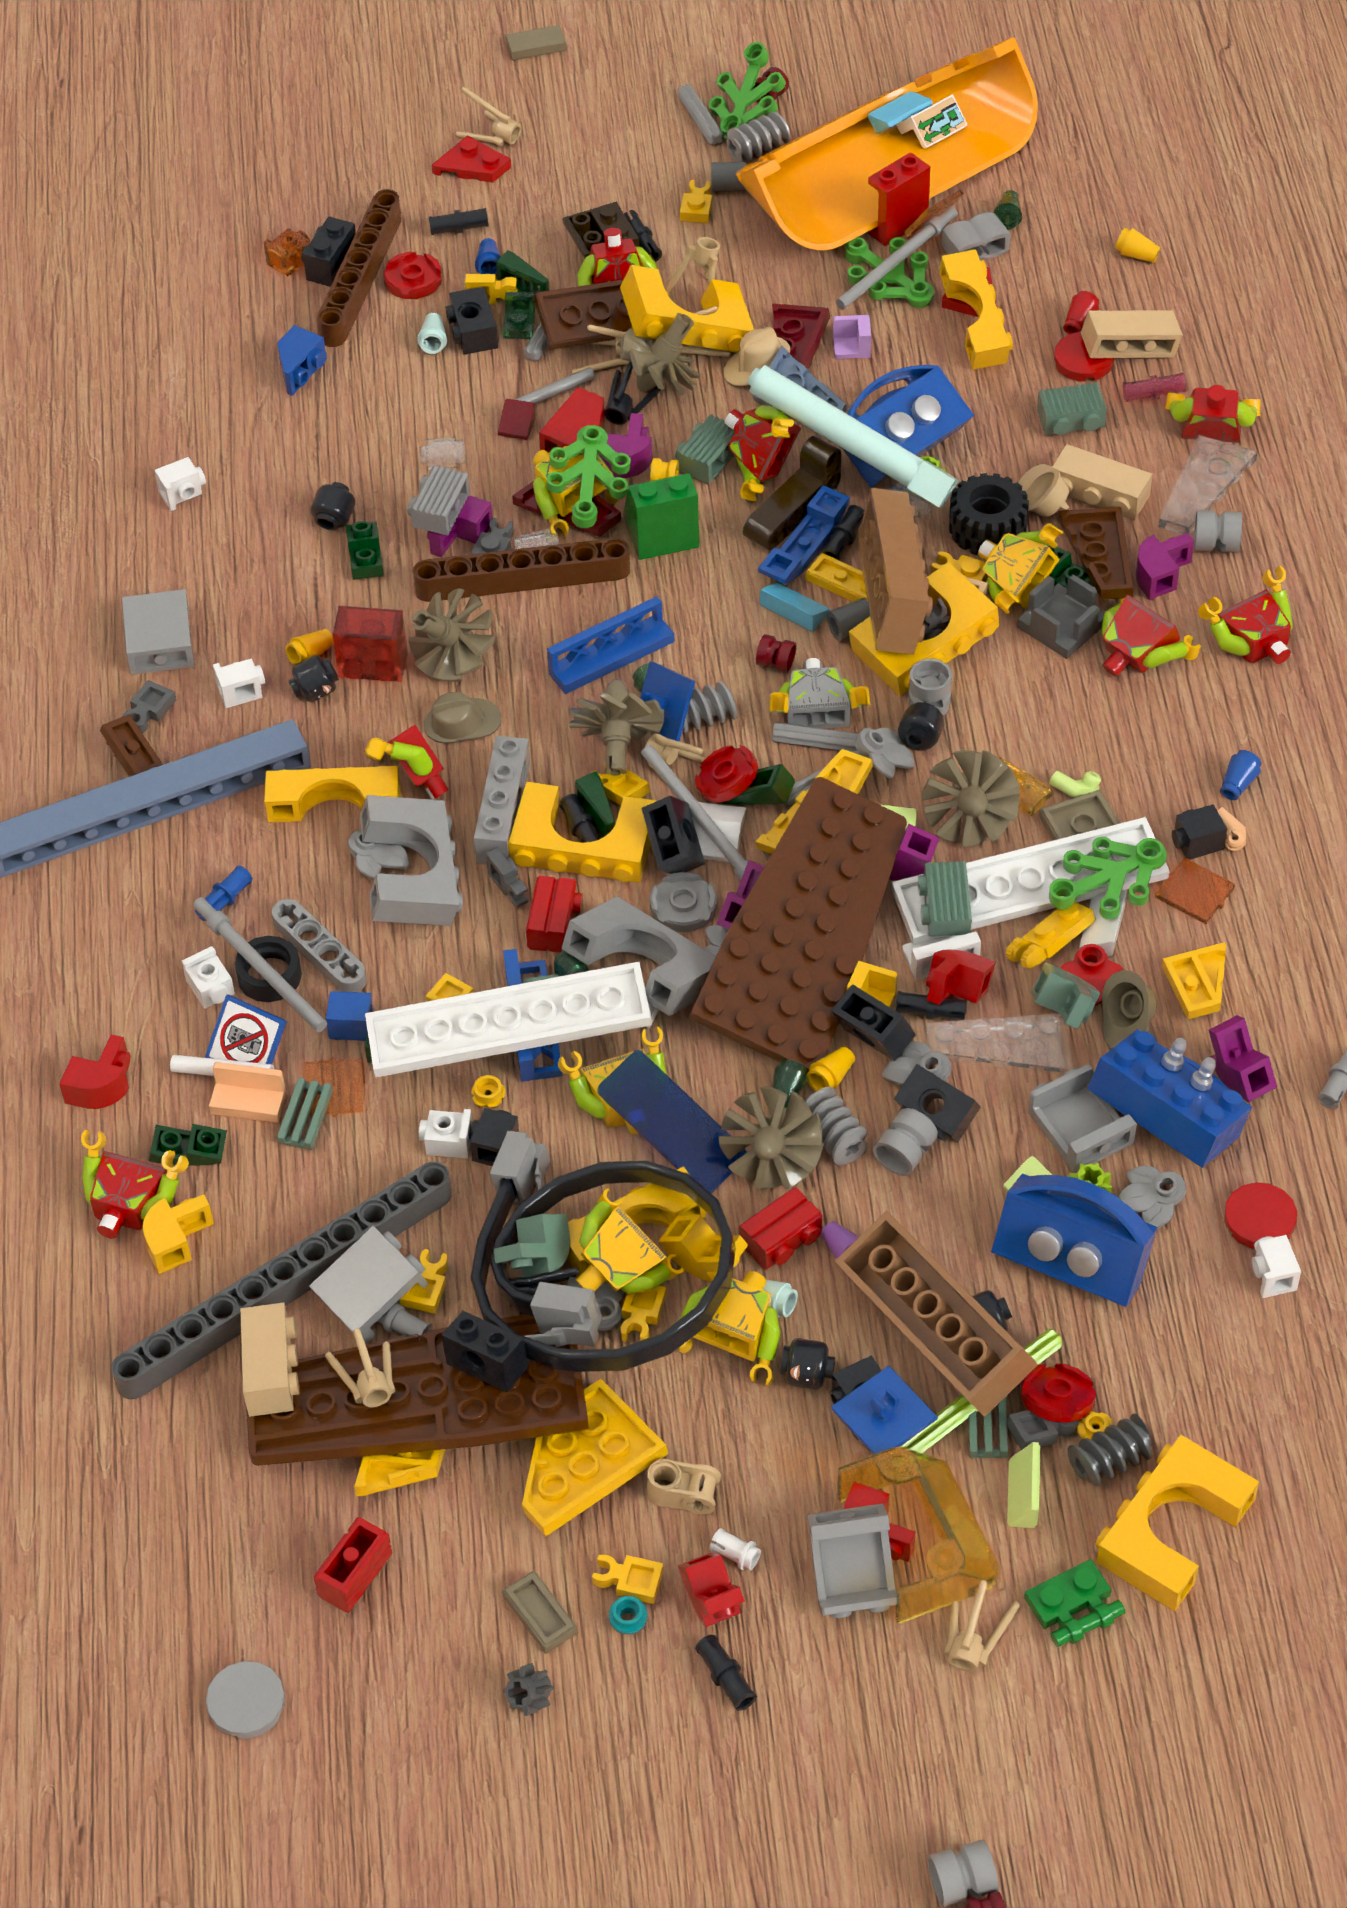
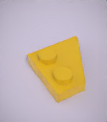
M445 1449L363 1456L354 1485L356 1496H365L437 1477Z

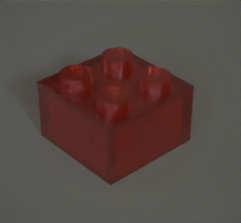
M339 606L332 634L338 677L402 682L408 655L403 610Z

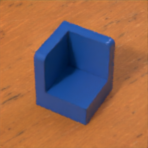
M330 992L326 1013L327 1030L330 1039L366 1041L367 1024L365 1013L374 1012L371 993Z

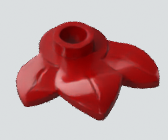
M1096 944L1084 945L1077 951L1073 961L1061 966V969L1082 978L1100 992L1094 1006L1102 1003L1103 989L1106 981L1112 974L1124 970L1121 965L1110 961L1104 949Z

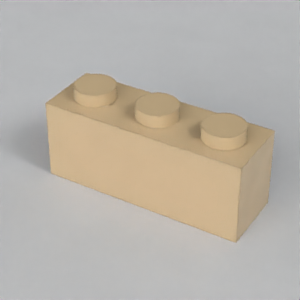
M1173 310L1088 311L1081 331L1090 358H1175L1183 336Z
M1066 444L1052 466L1059 470L1061 478L1068 485L1069 497L1100 508L1121 507L1122 515L1134 520L1150 496L1152 473Z
M284 1302L240 1308L243 1395L249 1417L294 1411L293 1395H299L297 1372L292 1373V1367L298 1366L296 1345L291 1344V1339L297 1338L294 1316H287Z

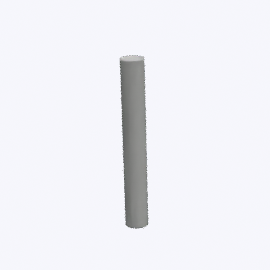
M589 367L515 400L536 404L595 378V375Z

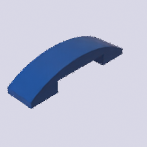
M822 486L807 505V515L780 549L773 548L758 567V572L783 584H787L798 577L813 562L830 539L832 529L836 523L840 522L850 502V497Z

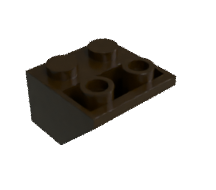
M617 201L562 218L564 226L584 259L590 255L592 245L605 243L604 231L609 228H619L622 233V239H632L635 247H639V237Z

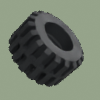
M982 473L979 477L973 475L968 477L967 481L962 480L958 483V488L953 489L952 496L950 497L949 533L952 534V539L955 543H960V548L963 550L970 549V553L977 555L980 546L986 540L998 545L1002 537L1007 533L1017 536L1021 532H1027L1029 500H1027L1028 495L1026 491L1022 490V486L1018 482L1012 483V478L1007 476L1002 478L1000 474L994 473L991 476L987 475V473Z

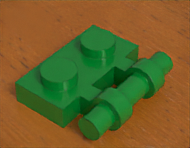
M1092 1559L1025 1591L1024 1594L1025 1601L1043 1629L1056 1623L1060 1626V1629L1051 1633L1052 1641L1057 1647L1067 1642L1074 1644L1084 1639L1085 1633L1099 1626L1104 1629L1114 1624L1115 1618L1125 1614V1608L1120 1600H1116L1108 1605L1102 1603V1600L1110 1597L1111 1588ZM1086 1608L1090 1612V1614L1078 1620L1072 1618V1615Z

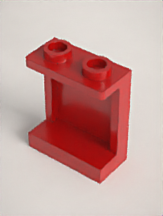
M913 153L906 154L868 177V184L878 191L879 198L878 226L867 233L884 246L889 245L891 239L902 237L927 222L929 218L931 167Z

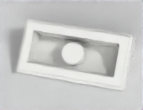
M1127 890L1121 891L1119 898L1120 914L1114 919H1105L1099 913L1100 901L1105 897L1106 892L1091 899L1089 908L1093 910L1095 920L1083 930L1079 950L1084 945L1096 944L1104 949L1107 956L1113 957L1125 909ZM1112 906L1105 907L1107 909H1114Z

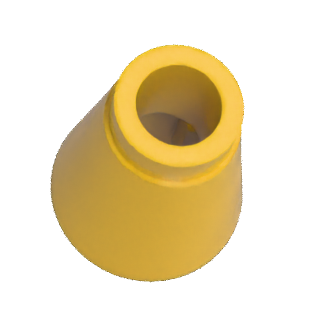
M1124 228L1117 240L1115 250L1120 251L1122 256L1154 263L1161 247L1134 228L1131 230Z
M328 629L293 637L285 647L286 655L293 665L312 655L320 656L334 645V637Z
M840 1047L838 1050L811 1064L807 1073L809 1085L816 1092L825 1087H832L836 1090L855 1062L853 1052L847 1047Z

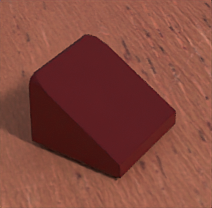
M506 399L502 410L498 435L528 440L536 419L534 403Z

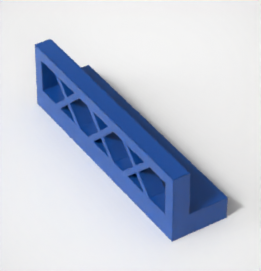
M656 596L547 648L549 675L564 694L675 642L674 632L663 620L662 601ZM652 611L651 617L641 621L645 614ZM624 625L621 631L613 634L618 627ZM597 638L592 645L586 647L590 640ZM570 651L565 658L558 660L559 655Z
M517 949L503 950L507 986L523 984L521 974L540 972V976H547L545 960L519 963ZM558 1043L551 1044V1048L545 1045L535 1047L533 1051L532 1048L517 1051L521 1082L563 1076V1073L558 1068V1061L560 1059ZM543 1053L553 1059L554 1066L534 1068L533 1061Z

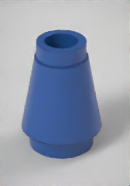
M487 238L480 242L475 260V269L479 274H495L497 276L496 262L501 257V254L493 239Z
M1240 750L1237 754L1231 756L1222 787L1220 788V793L1225 798L1237 800L1261 773L1260 766L1262 763L1259 757L1247 750Z

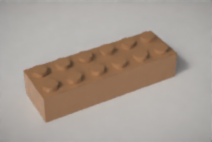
M871 488L857 542L876 650L914 655L917 642L921 643L924 638L925 616H930L932 610V597L928 596L929 580L924 577L925 560L920 557L922 544L921 541H917L918 524L913 521L915 508L910 505L908 492Z
M887 1210L834 1261L984 1417L1038 1365L1025 1349Z

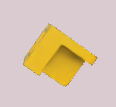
M858 961L847 985V990L853 984L891 1007L897 994L898 974L892 970Z

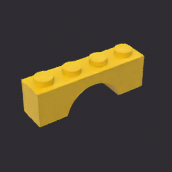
M976 249L942 256L939 276L947 298L966 302L976 311L979 317L973 325L967 328L964 343L972 370L1007 363L1009 350L1013 349L1011 334L1005 332L1002 309L996 307L995 289L992 284H988L986 279L987 268L984 260L979 259Z
M398 766L266 771L264 802L268 823L302 821L308 810L318 803L327 800L349 801L362 810L367 795L401 797Z
M684 1166L677 1169L678 1171L688 1173ZM652 1183L629 1191L626 1196L622 1197L623 1202L619 1206L636 1225L654 1223L668 1228L677 1215H701L702 1218L706 1217V1211L688 1195ZM586 1216L568 1222L570 1249L567 1259L573 1268L579 1269L578 1276L590 1266L581 1256L584 1249L579 1241Z

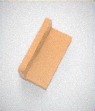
M221 1062L214 1063L213 1073L216 1084L209 1104L210 1114L279 1123L287 1096L281 1070Z

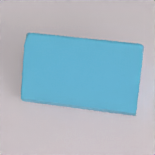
M908 92L868 114V118L875 132L879 134L932 106L933 102L930 98L916 92Z
M780 583L769 585L760 591L761 606L812 632L824 620L827 612L830 611L829 608Z

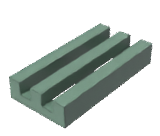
M298 1077L277 1136L280 1144L309 1150L313 1149L333 1093L332 1084L325 1083L323 1086L314 1080L308 1083L304 1078ZM307 1092L292 1137H289L304 1093ZM320 1094L321 1096L305 1140L300 1139L315 1096Z
M1006 1397L998 1404L1000 1449H993L991 1411L984 1417L985 1449H977L976 1411L969 1415L970 1458H1008Z

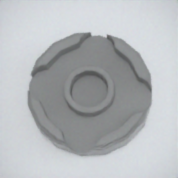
M688 872L669 874L662 878V882L657 887L655 885L651 890L650 909L653 918L673 931L690 932L698 930L707 925L716 913L717 895L714 886L710 882L708 884L698 874Z
M243 1661L229 1665L216 1674L208 1686L206 1704L210 1720L220 1732L226 1735H235L241 1739H250L263 1735L276 1725L285 1706L286 1698L281 1679L271 1668L259 1662Z

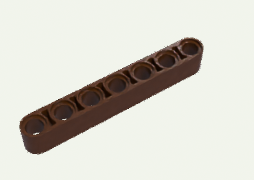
M380 190L373 196L318 312L319 334L324 337L325 346L337 347L346 341L398 230L402 218L399 195L394 190Z
M610 538L426 559L419 561L413 567L415 594L420 600L430 602L434 594L438 592L441 593V601L448 600V594L458 588L465 590L461 598H468L471 594L485 596L621 580L630 573V549L625 540Z

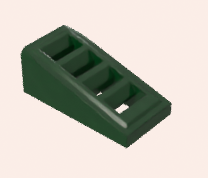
M507 250L497 260L498 281L506 277L516 278V289L513 290H517L519 294L533 299L535 293L549 291V280L515 253Z
M783 764L758 769L756 778L744 792L723 803L748 805L784 804L789 799L795 779Z
M595 771L575 780V794L579 797V801L586 813L594 818L595 828L603 838L612 831L615 821L600 776Z

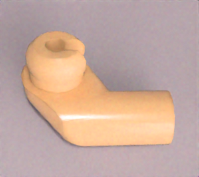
M1221 807L1218 813L1227 827L1225 846L1232 851H1238L1246 844V827L1226 809Z

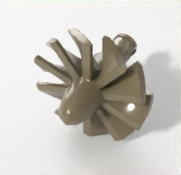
M677 313L667 332L659 335L656 341L655 339L635 336L633 328L626 331L617 344L620 347V357L622 360L632 362L634 371L637 374V388L640 391H650L656 386L664 390L663 378L680 395L685 394L681 385L691 391L696 386V383L691 378H700L701 374L682 363L693 364L694 360L679 355L682 351L681 342L694 325L693 320L689 316Z
M458 588L448 594L449 611L446 616L443 615L441 593L438 592L432 597L427 611L418 610L412 619L415 622L412 625L415 628L416 637H409V645L417 659L414 663L422 672L436 680L462 681L464 674L473 672L483 666L484 662L479 657L492 646L495 640L494 635L473 634L471 631L489 630L493 619V613L490 609L473 621L466 623L470 613L483 605L480 597L471 594L464 611L457 615V606L465 591Z
M613 679L607 685L605 693H600L603 704L582 698L576 700V703L586 708H569V715L574 718L569 722V728H590L581 732L583 737L602 733V742L606 746L605 772L610 775H620V770L622 774L626 773V746L631 742V736L634 740H640L648 732L658 734L664 724V709H661L656 700L644 702L636 694L628 693L622 680Z
M970 750L953 752L963 772H960L953 757L936 764L930 770V773L952 782L953 787L930 777L923 788L922 801L948 795L954 797L950 801L924 806L926 818L930 825L934 827L951 808L957 807L955 813L936 831L940 837L958 842L961 817L965 813L966 819L962 846L971 847L987 840L975 817L979 818L991 842H993L1002 835L1010 821L1014 822L1017 817L1020 788L1016 777L1008 765L988 751L982 750V753Z
M764 1086L760 1087L770 1115L765 1117L756 1092L738 1097L733 1103L755 1117L759 1124H752L729 1108L722 1121V1130H748L754 1135L719 1136V1145L726 1157L731 1159L753 1144V1149L728 1166L729 1169L743 1178L754 1180L759 1164L753 1187L765 1189L783 1185L784 1189L796 1185L809 1173H812L819 1161L824 1147L820 1117L817 1112L812 1114L806 1102L797 1093L792 1091L788 1107L785 1108L787 1094L773 1087Z

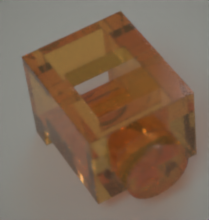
M288 228L272 241L268 239L264 241L267 265L287 277L304 265L301 256L304 247L310 244L308 235L302 230L294 232Z

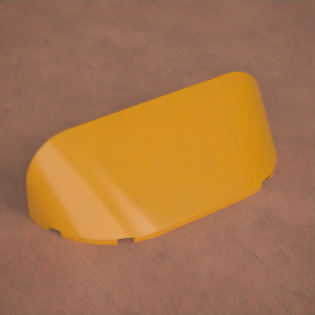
M1015 37L991 45L981 52L972 53L916 78L915 82L895 88L761 156L759 161L747 164L736 172L738 181L791 240L803 247L812 250H830L855 239L878 226L879 193L868 184V177L906 154L913 153L931 167L930 199L1015 154L1027 143L1036 124L1038 101L1033 80ZM908 92H916L930 98L933 102L932 105L953 94L967 122V126L924 149L913 129L901 135L897 125H894L879 134L876 133L868 118V114Z

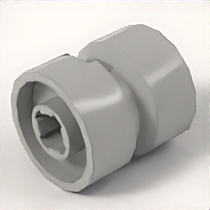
M1197 510L1194 529V550L1212 551L1215 547H1219L1221 552L1239 553L1242 512L1223 511L1218 516L1213 510Z
M933 658L916 662L912 666L909 676V706L917 702H926L938 708L944 716L949 711L951 704V669L943 661Z
M903 1108L891 1122L890 1129L886 1130L874 1145L873 1153L875 1158L887 1170L897 1175L908 1176L921 1161L922 1154H925L937 1139V1128L923 1113L914 1109Z
M983 1839L962 1845L959 1854L948 1849L930 1854L927 1857L932 1884L942 1907L965 1901L968 1892L974 1897H978L999 1890L993 1858Z

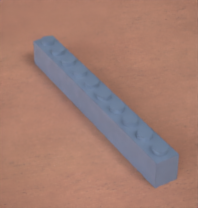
M294 719L0 822V878L265 784L266 771L283 769L303 770L310 768L308 747Z

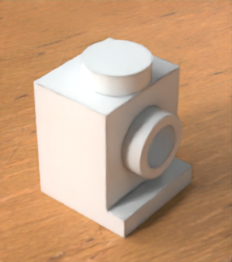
M189 457L155 470L158 491L170 511L176 509V504L201 495V485L206 484L202 469L199 466L195 468Z
M252 658L224 667H220L219 663L213 664L216 685L225 708L263 698L260 685L265 684L264 674L260 665L254 666Z
M213 946L182 960L186 982L204 1009L223 1002L227 994L231 996L235 994L232 978L217 957Z
M464 1109L463 1113L429 1110L428 1120H421L419 1126V1141L425 1142L426 1155L468 1159L470 1152L469 1133L473 1123L471 1109Z
M1267 1236L1256 1241L1254 1244L1256 1256L1252 1257V1266L1256 1277L1262 1278L1260 1290L1262 1298L1297 1291L1301 1269L1287 1236L1275 1238Z

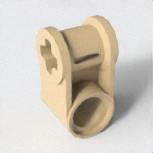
M659 1459L654 1461L648 1469L647 1496L654 1505L660 1507L687 1510L702 1515L710 1514L715 1510L716 1503L713 1496L715 1486L721 1480V1473L716 1468L708 1465H694L669 1459ZM660 1480H667L672 1484L662 1486L657 1484L656 1482Z

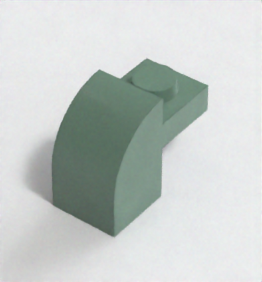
M1045 962L1031 994L1035 1003L1060 1013L1065 1024L1078 1029L1081 1022L1086 1023L1090 1017L1100 992L1082 978Z
M539 1214L516 1220L518 1243L494 1249L495 1263H511V1269H522V1277H531L555 1271L565 1263L569 1254L570 1235L567 1214Z

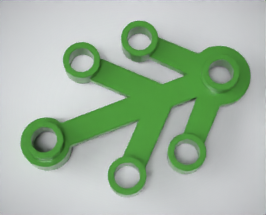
M761 42L751 43L744 51V57L749 66L740 91L736 87L735 79L729 72L720 74L716 80L721 91L727 92L735 104L733 113L727 110L728 105L722 96L713 97L708 104L712 113L721 119L720 130L725 140L729 129L738 128L739 125L744 123L748 124L749 121L756 120L763 114L767 116L778 109L772 96H765L759 101L757 106L746 112L748 106L769 91L779 92L786 85V81L781 73L774 72L767 77V80L754 88L759 70L768 63L769 53Z
M856 237L845 245V259L852 264L866 262L875 269L884 261L868 250V244L861 237ZM901 237L891 239L890 254L892 255L907 241ZM915 252L911 255L910 267L914 270V280L904 275L903 260L868 289L869 297L874 300L906 298L912 307L923 308L928 306L934 297L933 286L925 282L928 255L924 252ZM852 266L848 269V282L855 285L870 272H865L862 266ZM886 284H897L900 287H886Z
M596 425L582 427L577 433V441L566 448H553L549 453V464L553 468L562 469L567 465L568 460L584 452L583 460L562 473H549L546 487L550 492L560 493L565 489L566 485L582 476L580 499L572 507V522L580 528L592 527L597 521V507L592 502L594 477L609 490V494L615 499L626 497L628 491V482L621 477L615 478L596 458L597 454H600L611 464L613 472L616 474H626L630 470V457L625 453H616L607 444L608 435L606 431ZM553 481H558V482H560V483H559V484H554V483H552V482H553ZM615 487H622L623 489L618 490Z
M1098 837L1092 843L1093 856L1084 855L1077 850H1070L1064 854L1063 867L1069 873H1078L1083 868L1098 872L1077 882L1066 878L1054 880L1049 887V901L1055 908L1065 910L1075 903L1076 897L1109 882L1106 895L1100 901L1099 913L1105 919H1114L1120 914L1119 898L1126 874L1138 869L1136 883L1129 887L1128 899L1136 906L1146 904L1149 900L1148 885L1152 871L1159 869L1165 864L1167 852L1163 844L1153 838L1143 839L1134 846L1114 842L1107 837ZM1098 847H1105L1107 849L1101 850ZM1112 854L1126 857V859L1120 862L1109 860L1108 858ZM1070 860H1076V861H1078V862H1077V863H1071V862H1069V861H1070ZM1140 892L1143 893V895L1138 896L1134 893ZM1112 906L1114 909H1107L1105 907Z

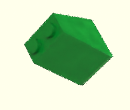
M690 473L630 485L628 487L623 516L639 560L699 548L698 494Z

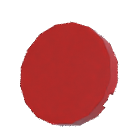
M405 252L393 257L386 264V269L383 272L384 284L387 290L394 296L403 299L423 298L435 292L441 285L442 269L438 260L429 254L424 253V256L417 255L416 252Z
M1081 332L1066 335L1059 340L1055 347L1054 360L1057 370L1065 377L1076 381H1086V378L1092 377L1093 380L1101 379L1110 372L1114 364V358H1090Z
M732 745L722 747L711 753L701 763V771L699 776L696 774L694 781L696 789L707 801L718 803L731 800L744 792L754 781L758 771V763L753 753L747 747L739 745L740 748H734Z
M1255 1182L1242 1185L1232 1192L1226 1202L1224 1223L1226 1228L1228 1226L1232 1232V1237L1238 1243L1255 1249V1242L1263 1237L1271 1236L1275 1238L1286 1235L1289 1240L1296 1228L1297 1209L1293 1199L1284 1190L1272 1184Z
M1056 1363L1055 1367L1046 1368V1364L1037 1365L1022 1380L1021 1400L1033 1414L1048 1421L1068 1423L1081 1420L1090 1414L1095 1405L1096 1390L1093 1388L1091 1378L1078 1368L1070 1365Z

